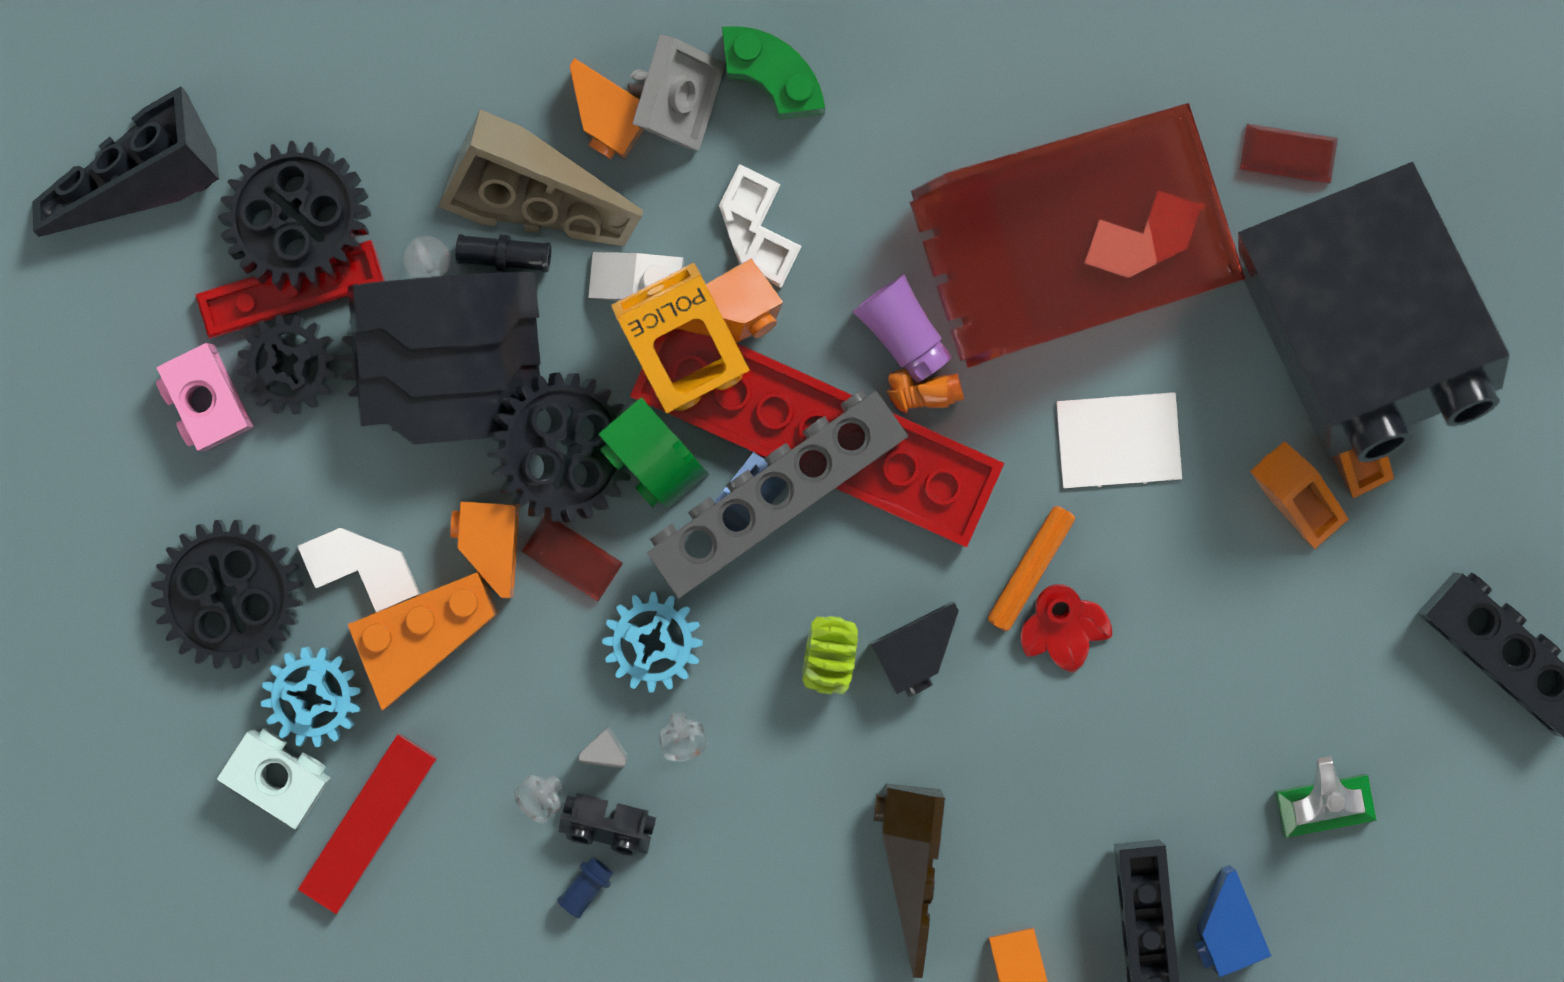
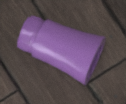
M905 274L900 275L883 286L852 311L886 347L901 368L905 366V369L916 383L921 382L936 372L952 358L949 351L940 342L942 337L931 324L917 301Z

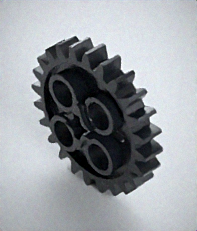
M290 141L287 153L282 154L276 145L272 144L270 149L271 158L265 160L262 155L255 152L253 155L256 167L251 169L243 164L238 166L245 176L242 182L234 179L228 180L227 183L236 193L234 196L221 197V202L231 210V212L218 215V219L223 225L231 227L221 233V237L227 244H234L228 252L234 260L242 259L240 267L246 274L256 269L255 278L259 283L264 284L272 275V283L278 290H281L286 280L289 279L294 289L300 291L303 278H308L317 288L320 284V273L325 272L333 280L337 278L333 267L336 263H340L348 268L351 267V263L345 255L348 250L362 252L363 249L355 240V236L369 235L366 225L359 222V220L371 216L369 208L360 204L368 199L369 196L364 188H355L362 180L356 171L347 173L350 165L346 159L341 158L334 162L335 155L330 148L327 147L318 156L317 148L313 142H308L303 153H300L296 143ZM298 176L304 177V183L300 189L295 192H285V187L289 180ZM272 189L296 213L302 214L310 226L325 236V240L321 243L317 242L295 219L289 218L276 202L265 195L266 190ZM327 206L337 207V213L331 220L326 222L317 220L318 214L323 208ZM272 210V217L269 222L261 226L253 225L254 218L260 211ZM297 239L305 240V246L300 253L293 256L286 255V248L289 243Z
M560 372L550 373L548 384L542 376L533 377L531 382L532 389L525 384L515 387L520 400L512 397L502 400L504 406L509 411L508 414L493 415V419L502 426V429L498 432L488 433V438L499 442V448L488 452L487 457L500 459L501 465L496 467L491 474L492 476H506L507 481L500 488V492H517L512 503L514 507H522L530 502L528 507V516L538 517L544 510L545 522H556L560 514L564 523L575 522L576 511L582 519L592 518V506L597 510L609 508L604 495L610 497L621 496V492L615 485V482L630 481L631 478L621 468L618 470L600 450L606 442L599 433L617 419V415L624 405L623 403L607 404L612 392L610 389H604L595 394V379H587L580 386L578 373L568 374L565 381ZM566 407H569L571 410L570 416L568 418L565 413ZM541 409L546 410L551 418V425L546 433L542 432L537 425V415ZM585 417L589 418L594 426V434L589 441L582 436L580 431L581 422ZM557 441H561L562 445L568 446L567 454L563 455V451L556 449ZM535 454L544 463V471L539 479L531 474L529 468L530 460ZM578 463H581L587 471V479L583 486H579L573 477L574 468ZM556 477L560 484L557 489L553 485Z
M222 519L214 520L213 533L211 534L204 524L196 525L197 539L194 540L190 535L182 533L179 535L184 547L182 550L175 547L166 548V552L173 559V562L171 564L159 563L156 566L157 569L166 575L165 580L152 582L151 584L152 587L163 591V597L152 601V606L165 607L166 614L157 619L156 623H171L173 629L167 634L165 639L170 641L181 637L184 640L179 649L181 655L186 654L193 648L197 649L195 663L197 664L203 663L209 655H212L213 666L215 669L222 668L226 657H229L233 669H237L242 665L243 654L246 655L252 664L260 662L258 649L261 648L269 655L274 654L276 649L271 639L276 638L281 641H288L290 637L282 626L284 624L296 625L299 622L295 616L289 613L290 608L303 606L304 603L302 600L292 597V591L303 587V582L290 581L289 574L297 570L299 565H285L282 561L290 551L288 547L280 548L276 551L272 549L276 539L274 533L267 535L262 540L258 539L260 533V525L253 524L247 533H243L242 520H234L229 531L226 530ZM237 551H243L251 560L250 571L244 577L237 576L230 568V559ZM213 555L219 561L224 584L227 587L235 586L238 594L232 597V603L245 624L246 630L243 633L236 626V618L231 603L219 600L218 594L224 591V586L218 573L211 565L210 557ZM195 568L204 571L208 578V586L202 594H195L188 587V575ZM255 593L264 596L269 605L267 615L261 620L252 617L247 608L249 598ZM212 611L220 613L226 622L225 631L219 637L212 636L205 628V618Z

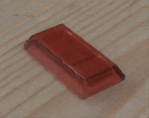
M1247 123L1240 169L1330 184L1338 138Z
M543 517L521 551L598 602L623 565V562L558 520L556 522H545V517Z

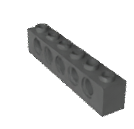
M861 389L840 404L845 412L831 423L823 416L803 430L802 433L807 440L792 450L785 443L764 458L768 464L766 469L754 477L749 470L745 471L726 485L730 494L715 504L713 499L708 497L691 509L688 514L692 521L677 531L675 526L670 524L650 538L655 547L649 550L647 554L678 598H681L908 437L877 391L867 396L864 390ZM853 423L863 430L864 442L857 450L849 451L840 446L837 434L843 425ZM809 450L819 451L826 459L824 473L815 478L804 475L799 467L800 457ZM770 477H779L788 485V496L780 504H770L761 495L762 484ZM741 504L749 510L751 519L749 525L744 530L732 531L726 527L723 521V514L728 506ZM694 531H703L712 540L711 552L703 558L693 557L686 550V538Z

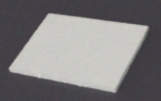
M1176 392L1056 401L1063 488L1098 486V488H1101L1102 485L1140 482L1147 484L1153 481L1182 479Z

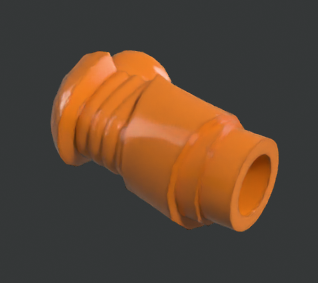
M906 369L891 372L888 376V382L891 386L886 391L888 397L897 409L906 414L908 413V408H949L948 405L965 400L958 373L927 378L919 383L913 382Z

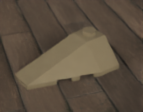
M481 109L463 141L438 206L482 225L497 227L498 221L523 224L524 231L539 233L540 227L565 231L573 239L618 246L626 245L643 214V210L524 127Z

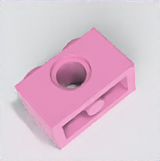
M205 343L156 367L161 376V379L156 380V385L166 404L171 405L174 403L182 419L176 422L177 428L188 447L195 445L197 451H207L255 427L215 345ZM205 386L212 394V404L208 410L199 413L193 408L191 397L197 388Z

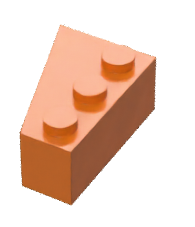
M476 572L347 624L381 710L383 711L391 706L411 687L496 617L499 612L486 580L479 572Z

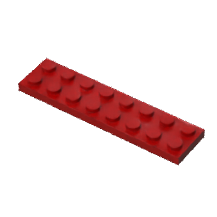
M677 328L656 338L653 343V348L672 383L722 358L711 336ZM736 343L750 371L742 374L741 380L727 389L718 390L715 388L701 395L699 402L683 411H676L674 409L668 412V414L766 457L785 443L792 450L807 440L802 431L823 416L826 417L829 423L845 412L840 404L853 395ZM642 368L630 397L636 400L642 397L650 406L665 412ZM893 413L908 437L835 489L964 547H968L1005 463ZM848 423L839 429L837 439L842 448L849 451L857 450L864 442V432L858 425ZM816 450L806 451L799 460L800 470L804 475L811 478L822 475L826 469L824 455Z

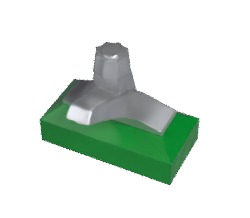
M1331 756L1317 759L1314 784L1275 791L1282 832L1285 838L1377 821L1368 775L1361 774L1339 779Z

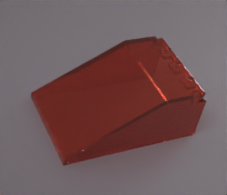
M1189 103L950 171L911 191L913 201L909 203L919 233L933 230L935 236L922 242L933 277L944 274L948 276L949 282L936 286L947 322L961 318L963 326L950 331L960 361L965 360L967 368L1023 352L1245 280V275Z

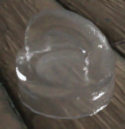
M422 236L414 239L407 246L404 252V264L406 270L413 278L445 276L451 266V255L447 246L441 240L432 236Z

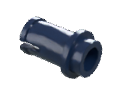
M591 857L588 863L582 862L580 864L582 870L557 899L559 905L576 918H581L583 912L603 887L609 888L611 885L609 879L613 876V872L594 857Z

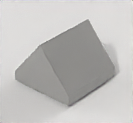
M609 726L592 740L579 755L581 763L623 768L628 759L627 753Z

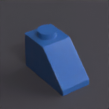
M1230 865L1221 868L1196 928L1201 941L1194 943L1203 967L1205 969L1213 967V970L1219 977L1271 957L1237 871Z

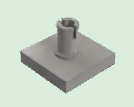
M660 34L649 71L637 69L629 77L634 80L643 81L644 84L638 85L628 82L627 85L628 92L640 99L633 125L684 148L700 151L726 63L679 39Z

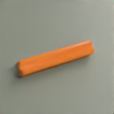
M1060 506L1052 508L988 615V621L1003 631L1010 630L1073 525L1075 516Z

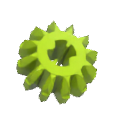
M817 616L811 622L802 669V681L806 688L832 695V693L844 694L848 690L857 654L858 629L855 623L834 616Z

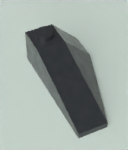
M181 86L142 108L131 118L136 125L115 142L109 136L99 145L102 151L85 168L74 166L32 201L33 232L38 237L182 201L196 192L204 191L213 182L219 180L216 148L187 92Z

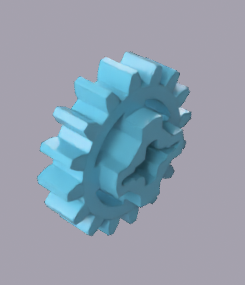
M657 591L651 592L649 602L643 603L638 594L633 595L632 603L634 607L629 610L626 606L619 604L616 609L622 618L619 621L608 619L606 625L614 630L613 636L602 639V644L613 646L614 652L605 658L606 663L618 661L620 667L616 671L615 676L620 678L626 673L632 676L630 687L633 689L638 686L641 680L647 681L649 692L655 691L657 681H663L668 690L672 689V676L677 674L680 678L686 680L689 677L684 667L686 662L698 664L700 660L691 653L692 648L703 645V640L693 638L691 633L700 627L699 621L689 623L686 621L685 617L691 609L688 605L682 607L679 611L673 608L675 604V596L670 595L665 603H659ZM657 611L653 621L645 625L639 626L629 622L639 613ZM672 618L682 630L684 646L672 639L668 628ZM661 621L663 624L660 629V641L666 644L665 649L656 648L648 656L647 661L644 662L646 643L640 640L641 634L649 635L657 628ZM622 638L633 644L637 655L634 665L628 661L624 654ZM663 658L676 661L667 670L654 673L649 672L652 663Z
M309 646L301 648V659L299 660L293 653H286L283 655L287 665L285 668L277 664L270 667L272 674L277 677L276 680L262 683L264 689L272 692L270 698L261 701L262 707H273L274 714L266 720L267 723L274 724L280 721L283 727L280 730L279 737L283 739L293 732L296 734L295 741L297 746L304 745L307 738L312 737L314 746L320 747L323 745L324 734L326 733L333 741L340 739L341 735L338 726L341 725L344 728L351 729L355 723L348 716L349 712H360L363 707L357 702H353V696L363 692L362 686H352L350 682L358 673L357 670L352 669L345 672L341 668L346 658L343 655L338 656L333 661L328 660L329 648L326 647L320 649L317 657H313ZM304 666H310L306 679L300 682L287 681L288 677L295 670ZM329 673L333 674L339 682L342 694L335 692L328 681ZM314 685L317 686L316 694L328 701L319 702L310 708L308 707L309 699L296 692L306 691ZM283 700L289 701L296 712L295 721L287 713ZM324 711L338 713L327 725L314 727L320 713Z

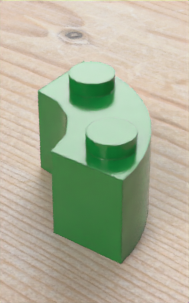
M740 26L722 27L728 80L746 81L762 89L774 103L779 120L825 115L826 108L819 82L808 63L796 50L783 40L758 29Z
M642 397L599 433L606 442L600 450L618 470L626 465L639 479L640 483L635 488L652 508L661 503L669 510L709 475L700 462Z

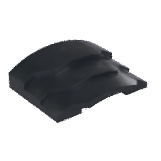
M535 272L437 276L354 284L347 287L361 427L388 424L413 445L488 438V433L498 432L502 429V426L493 419V415L509 413L502 400L509 397L520 400L515 387L525 384L532 389V378L540 376L539 365H541L536 320L539 318Z

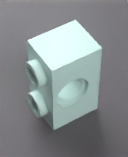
M263 728L261 732L253 729L245 734L217 780L290 827L297 829L303 824L331 778L322 773L326 767L317 759L306 753H302L300 757H297L286 750L284 746L287 742L276 733L266 728ZM270 763H279L287 770L288 781L284 787L273 786L268 781L266 770Z

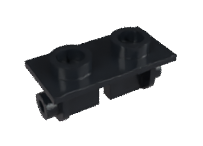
M577 793L576 797L567 795L563 813L569 814L571 817L561 814L558 831L565 833L567 839L584 845H590L593 841L611 845L613 851L627 856H636L638 852L648 854L651 837L643 835V833L653 834L657 818L649 816V810L617 803L614 818L611 819L605 817L608 806L607 800Z

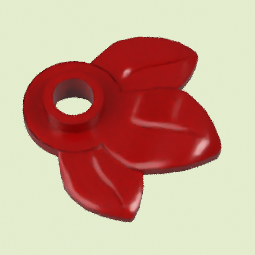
M1055 584L1045 588L1039 594L1035 604L1036 613L1023 624L1020 635L1021 645L1027 657L1036 656L1048 651L1058 667L1074 673L1086 661L1089 652V641L1110 639L1112 637V626L1106 612L1098 603L1081 600L1073 588L1063 584ZM1056 603H1067V609L1063 614H1052V608Z

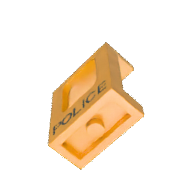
M695 263L611 305L622 330L666 413L674 409L676 411L686 410L698 403L701 395L715 388L718 390L727 389L738 383L742 378V374L750 371ZM693 319H700L705 323L722 358L672 383L653 348V343L661 335Z

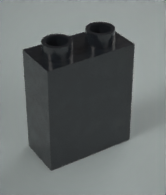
M1413 161L1238 232V269L1328 459L1353 449L1360 462L1378 460L1396 452L1410 441L1411 435L1407 428L1408 426L1438 414H1442L1448 426H1460L1481 418L1499 404L1500 399L1496 391L1503 388L1510 354Z

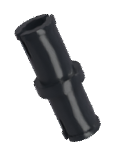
M459 234L455 250L457 264L467 263L496 266L497 271L507 272L509 268L549 272L552 256V245L549 242L511 240L510 235L501 234L499 239Z

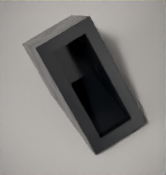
M953 601L870 642L896 694L905 690L908 697L933 685L930 677L939 673L959 612Z

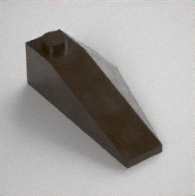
M886 783L885 794H876L873 821L882 822L881 832L911 971L914 978H923L930 924L928 904L931 905L935 888L933 859L938 860L945 797L941 789Z

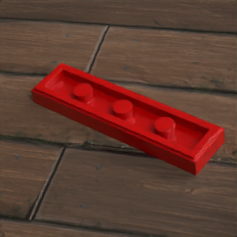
M368 240L359 243L363 249L362 252L347 251L345 255L349 259L351 267L348 268L340 263H336L333 266L336 271V279L333 280L325 272L320 273V284L317 288L308 278H303L300 291L294 289L289 279L286 280L283 288L278 290L272 283L271 275L264 284L259 283L255 276L195 294L208 338L213 339L258 325L261 321L268 322L274 320L276 315L287 316L348 297L347 287L354 284L385 281L373 241Z
M400 733L397 734L298 890L337 914L436 762L437 757Z

